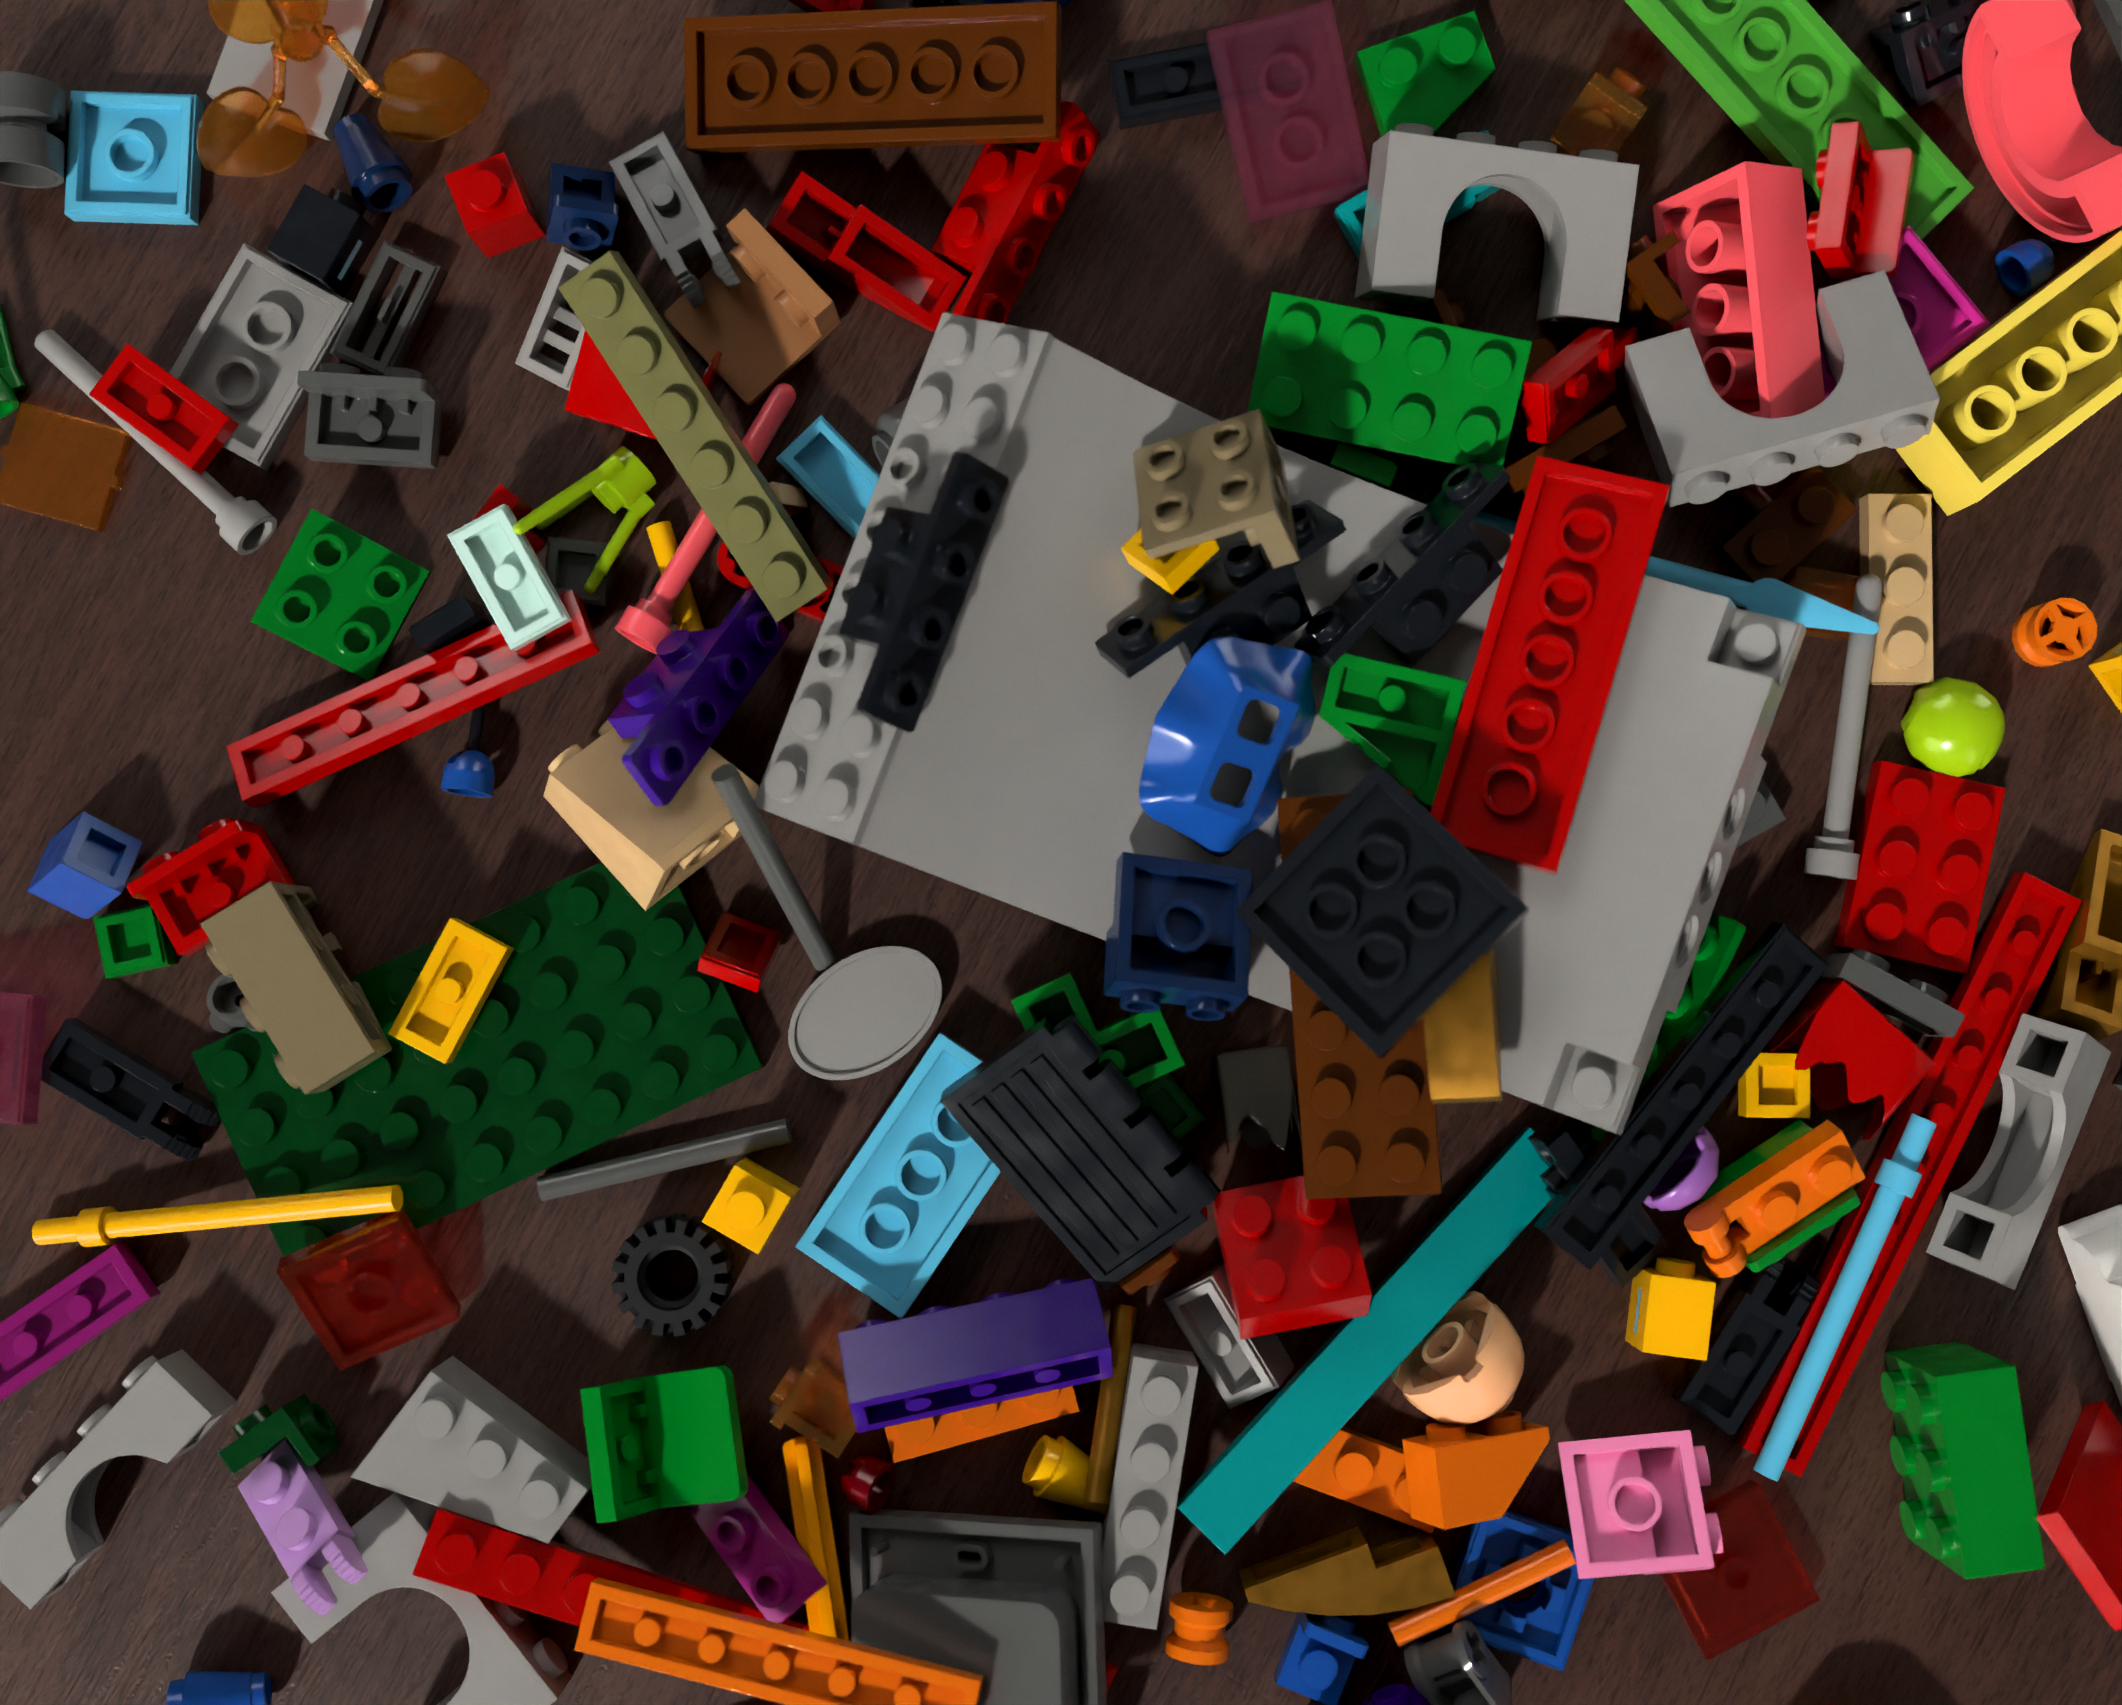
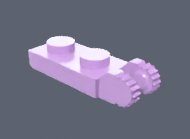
M284 1439L237 1487L287 1575L292 1579L291 1584L295 1591L299 1593V1598L314 1613L325 1616L338 1602L322 1569L330 1562V1566L339 1577L344 1579L345 1582L348 1581L350 1584L354 1583L356 1585L368 1573V1567L366 1562L362 1560L363 1557L352 1540L355 1537L354 1532L314 1466H307L291 1442Z

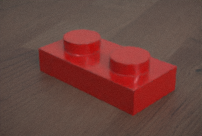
M128 343L89 393L91 397L191 470L201 475L239 426L238 422Z

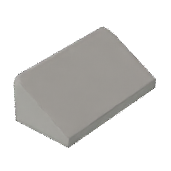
M1224 1262L1212 1267L1163 1299L1229 1409L1279 1388L1293 1371V1362L1276 1333L1240 1340Z

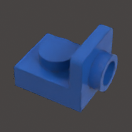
M1298 1612L1273 1674L1275 1683L1326 1705H1337L1355 1658L1364 1659L1369 1648L1361 1627L1357 1626L1358 1620L1353 1615L1327 1616Z

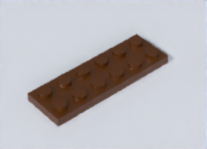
M1057 1L684 18L686 149L694 154L1061 142L1062 8Z
M1405 789L1414 798L1413 789ZM1349 793L1277 799L1282 862ZM1289 967L1306 1199L1441 1194L1443 1188L1437 1107L1430 1099L1424 1018L1384 1058H1379Z

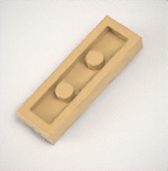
M1867 494L1859 498L1860 577L1866 574H1873L1879 577L1882 582L1878 616L1879 631L1876 633L1869 685H1926L1933 683L1932 494Z

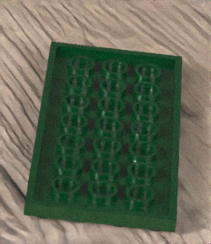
M600 862L469 923V925L514 949L453 1063L444 1064L388 1034L439 938L349 979L351 983L356 981L360 984L393 1050L326 1091L305 1095L300 1087L295 1089L290 1086L282 1077L275 1064L274 1056L279 1052L266 1031L263 1033L259 1031L254 1032L246 1027L191 1053L256 1198L399 1185L402 1189L403 1206L400 1211L269 1223L268 1225L296 1286L765 1067L764 1061L728 983L697 971L699 958L708 940L682 883L645 911L607 867Z

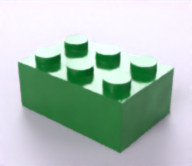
M1960 1341L1884 1351L1887 1371L1881 1374V1390L1887 1407L1893 1411L1896 1436H1892L1890 1439V1452L1897 1472L1903 1477L1906 1500L1900 1502L1899 1513L1906 1536L1912 1543L1965 1580L2045 1569L2039 1522L2036 1519L2037 1508L2016 1367Z

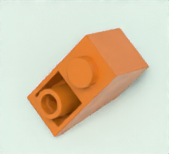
M1502 1411L1499 1414L1482 1420L1483 1424L1469 1427L1442 1422L1430 1423L1425 1426L1426 1435L1402 1439L1411 1518L1444 1530L1502 1518L1550 1441L1549 1427L1523 1421L1521 1412Z

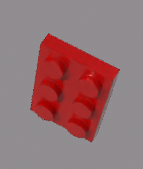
M1883 760L1872 762L1854 847V853L1860 854L1857 880H1847L1834 946L1854 950L1855 948L1862 949L1880 957L1956 974H1967L2006 788Z

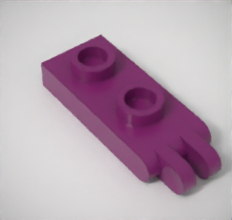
M747 1474L748 1491L744 1497L733 1501L690 1505V1512L765 1619L782 1624L828 1583Z

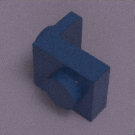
M551 162L548 175L546 242L564 244L582 251L593 249L611 250L619 219V206L614 203V172Z

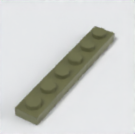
M608 251L558 287L776 622L782 620L833 587L834 584L619 251Z

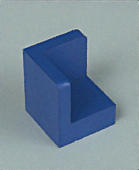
M83 811L48 842L27 892L83 919H89L122 893L143 842Z

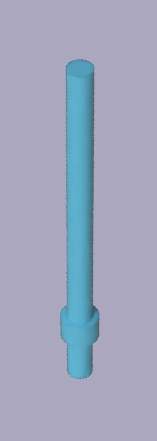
M1911 1114L1891 1160L1884 1158L1874 1179V1182L1879 1184V1188L1754 1465L1753 1470L1769 1479L1779 1481L1905 1196L1913 1198L1922 1174L1916 1171L1937 1126L1936 1123Z

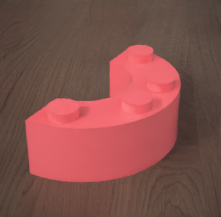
M1989 0L1979 6L1966 33L1962 57V83L1970 127L1981 157L1993 180L2005 198L2025 220L2054 239L2071 243L2087 242L2121 227L2122 147L2112 145L2094 130L2081 110L2077 100V93L2072 83L2070 69L2072 46L2082 29L2076 18V9L2073 1Z

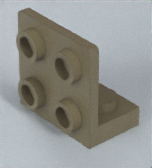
M1260 409L1134 451L1133 460L1142 542L1148 557L1156 558L1244 530L1251 546L1262 544L1273 568L1300 561L1284 460Z

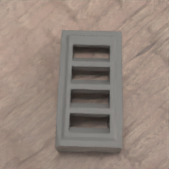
M562 246L515 364L570 391L586 330L575 313L565 307L567 301L558 287L596 261L597 258L581 250ZM557 320L580 331L576 341L553 330ZM548 343L569 354L566 365L540 353L544 344Z

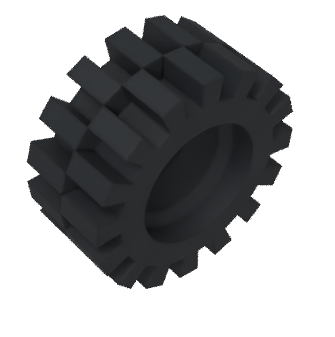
M673 1213L668 1217L659 1216L634 1231L619 1248L621 1251L620 1256L614 1260L612 1272H617L616 1280L611 1283L613 1294L620 1293L622 1302L618 1304L619 1309L623 1315L630 1311L635 1317L632 1324L639 1329L647 1325L653 1328V1335L663 1337L667 1332H674V1337L685 1335L689 1330L693 1328L697 1330L705 1325L728 1299L733 1288L730 1287L731 1280L735 1277V1265L731 1266L730 1257L733 1255L730 1244L724 1246L720 1240L723 1234L715 1229L711 1230L702 1222L703 1218L695 1216L692 1219L686 1218L685 1213ZM666 1250H679L688 1254L693 1259L698 1270V1280L692 1293L682 1298H669L656 1290L651 1281L650 1269L654 1258L659 1253Z

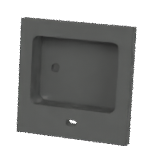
M857 1508L849 1513L852 1642L984 1675L978 1705H1107L1101 1522L880 1509L878 1512L870 1514ZM967 1551L978 1552L981 1557H971Z

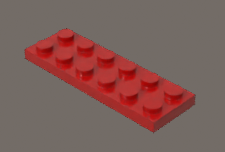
M1537 455L1430 814L1470 852L1557 875L1668 499L1670 485Z

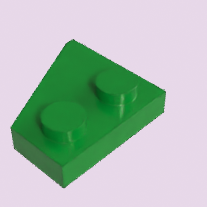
M1475 11L1357 51L1353 61L1381 137L1390 130L1394 131L1395 125L1402 123L1427 125L1434 129L1433 135L1435 133L1438 134L1454 117L1456 111L1467 100H1471L1491 79L1496 69Z
M1344 653L1329 669L1319 717L1403 786L1412 788L1413 794L1427 805H1433L1451 745L1466 681Z

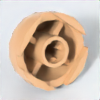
M1476 1291L1466 1292L1391 1373L1393 1382L1403 1392L1404 1397L1427 1416L1450 1425L1473 1424L1499 1414L1511 1403L1524 1370L1522 1342L1510 1320L1496 1304L1490 1302L1482 1293Z

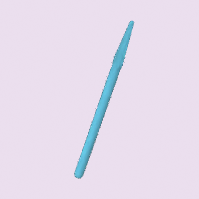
M1480 511L1472 519L1475 522L1510 534H1514L1517 520ZM1650 556L1645 575L1730 597L1735 605L1744 607L1746 611L1802 623L1805 627L1872 635L1879 631V625L1876 622L1774 578H1762L1751 583Z

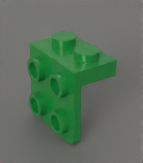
M720 1365L635 1377L580 1389L596 1523L616 1522L660 1508L733 1501L746 1495L748 1480L734 1377L729 1367Z

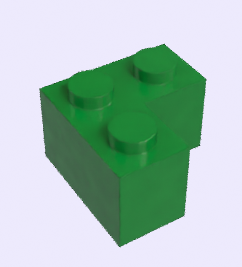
M1070 972L1011 1000L1025 1031L1044 1017L1055 1026L1067 1016L1074 1015L1103 1049L1100 1057L1089 1065L1088 1068L1092 1070L1101 1062L1111 1059L1135 1088L1185 1065L1160 1010L1151 1013L1133 1012L1096 1029Z

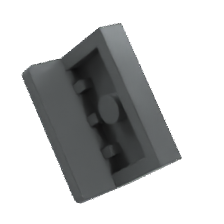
M323 363L320 365V372L298 371L297 384L309 392L304 456L312 461L438 469L444 395L429 381L423 379V373L409 368L387 367L384 369V375L378 376L360 374V369L346 364Z

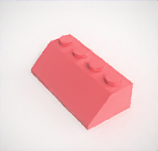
M1744 161L1653 205L1656 242L1671 231H1674L1680 242L1658 259L1659 269L1675 281L1681 292L1682 301L1690 311L1689 314L1668 328L1665 334L1690 328L1708 378L1716 393L1735 409L1749 415L1764 418L1794 416L1806 412L1824 401L1825 392L1811 254L1807 244V214L1802 168Z

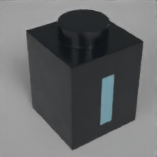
M304 184L268 246L267 251L283 265L345 297L380 234L364 219L363 215L367 209L349 195L338 189L331 188L326 196Z

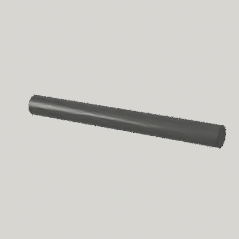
M725 764L718 767L712 773L711 779L816 970L823 971L829 969L836 963L837 955L739 771L734 764Z
M787 1118L538 1176L537 1189L540 1199L544 1202L792 1143L791 1129Z

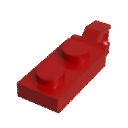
M1600 323L1589 327L1523 381L1521 408L1524 414H1526L1528 441L1543 444L1553 443L1616 389L1615 371L1625 364V346L1639 342L1638 328H1617Z

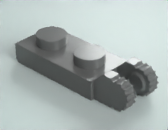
M664 131L609 161L658 256L667 270H672L693 308L706 302L704 297L705 291L696 275L691 273L686 262L702 252H708L712 260V268L719 280L725 283L728 289L741 282L720 242L724 241Z

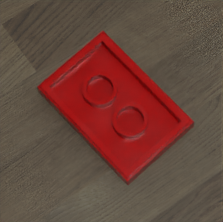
M2103 1400L2083 1406L2036 1519L2109 1626L2114 1631L2122 1630V1425Z

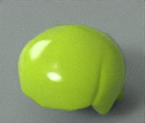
M1942 677L1934 680L1933 683L1921 685L1913 692L1914 699L1906 715L1901 720V728L1904 731L1903 736L1909 755L1927 771L1961 777L1974 774L1976 770L1983 769L1992 760L2000 748L2005 734V715L1997 699L1975 682L1950 677Z

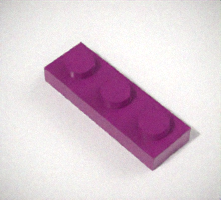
M126 1241L114 1244L0 1323V1404L161 1294Z

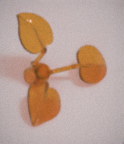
M207 0L213 21L225 34L250 44L274 42L270 47L273 56V90L269 99L267 100L262 94L252 88L245 86L234 87L213 99L201 117L196 139L197 152L205 169L213 171L218 175L239 177L269 176L290 168L299 160L307 145V131L304 121L299 114L281 107L285 100L286 60L288 58L297 62L313 60L320 54L324 45L330 46L372 96L383 99L377 113L382 128L395 137L407 141L430 142L453 135L472 122L489 98V84L480 79L462 60L447 52L429 48L409 50L396 57L385 69V85L377 83L338 39L335 28L331 25H323L322 20L327 12L328 0Z

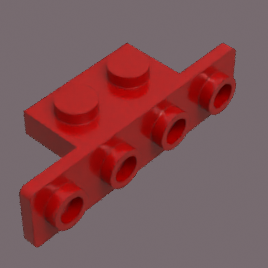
M1069 101L1061 103V142H1041L1035 154L1000 144L985 145L930 250L932 254L948 265L973 273L952 314L1006 324L1017 297L1028 276L1033 272L1043 247L1055 224L1064 213L1066 203L1086 165L1091 161L1100 140L1099 131L1076 103Z

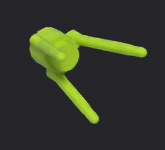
M621 446L598 468L513 525V531L521 535L534 526L539 530H543L592 495H595L613 513H616L622 507L628 509V512L583 586L586 593L592 594L610 570L639 520L655 506L653 500L646 493L657 482L641 460L626 447Z

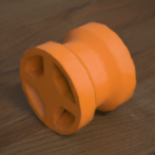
M2058 598L2026 609L2017 617L2012 627V643L2015 652L2023 661L2037 667H2049L2080 658L2092 648L2097 638V623L2094 614L2084 603L2074 598ZM2048 625L2049 632L2044 634V629Z
M1181 1592L1173 1594L1169 1600V1614L1174 1619V1628L1166 1636V1654L1178 1661L1196 1665H1218L1227 1662L1230 1656V1643L1225 1638V1627L1233 1620V1603L1226 1598L1208 1593Z

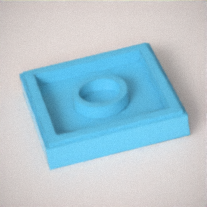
M71 91L64 214L73 221L198 225L204 102L195 94Z

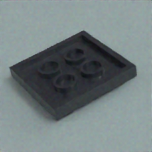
M1377 764L1234 912L1379 1058H1384L1490 952L1530 909Z

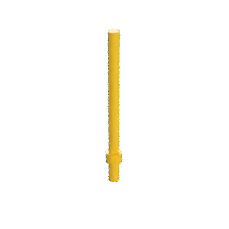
M399 1185L122 1212H117L111 1206L87 1208L81 1210L77 1216L37 1220L32 1227V1237L37 1245L79 1242L83 1247L113 1245L118 1238L395 1212L400 1211L403 1206V1192Z

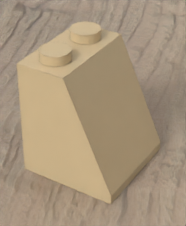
M607 720L598 730V733L601 735L598 739L584 749L578 744H574L551 762L548 767L551 773L549 774L543 796L646 911L742 835L711 779L712 773L718 767L731 763L709 747L668 805L655 806L622 763V756L636 737L621 738ZM737 769L753 800H755L759 786Z

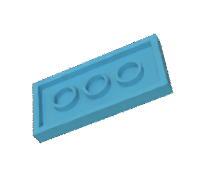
M942 1032L938 1034L795 1246L900 1319L904 1317L1001 1172L940 1102L943 1090L984 1061Z

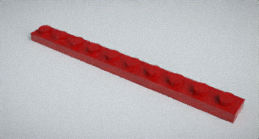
M2026 872L2013 873L1970 961L1968 973L1963 975L1949 1004L1950 1007L1965 1014V1017L1954 1038H1932L1926 1053L1936 1064L1899 1106L1865 1175L1866 1178L1863 1179L1857 1192L1861 1203L1846 1214L1816 1276L1819 1280L1818 1291L1815 1293L1814 1298L1811 1299L1810 1305L1797 1324L1801 1329L1753 1404L1735 1441L1744 1449L1758 1456L1762 1450L1879 1188V1184L1875 1183L1874 1179L1883 1159L1891 1160L1911 1114L1936 1123L1937 1126L1916 1171L1922 1174L1921 1180L1913 1198L1905 1196L1784 1467L1785 1470L1802 1477L1999 1073L2022 1013H2028L2082 900Z

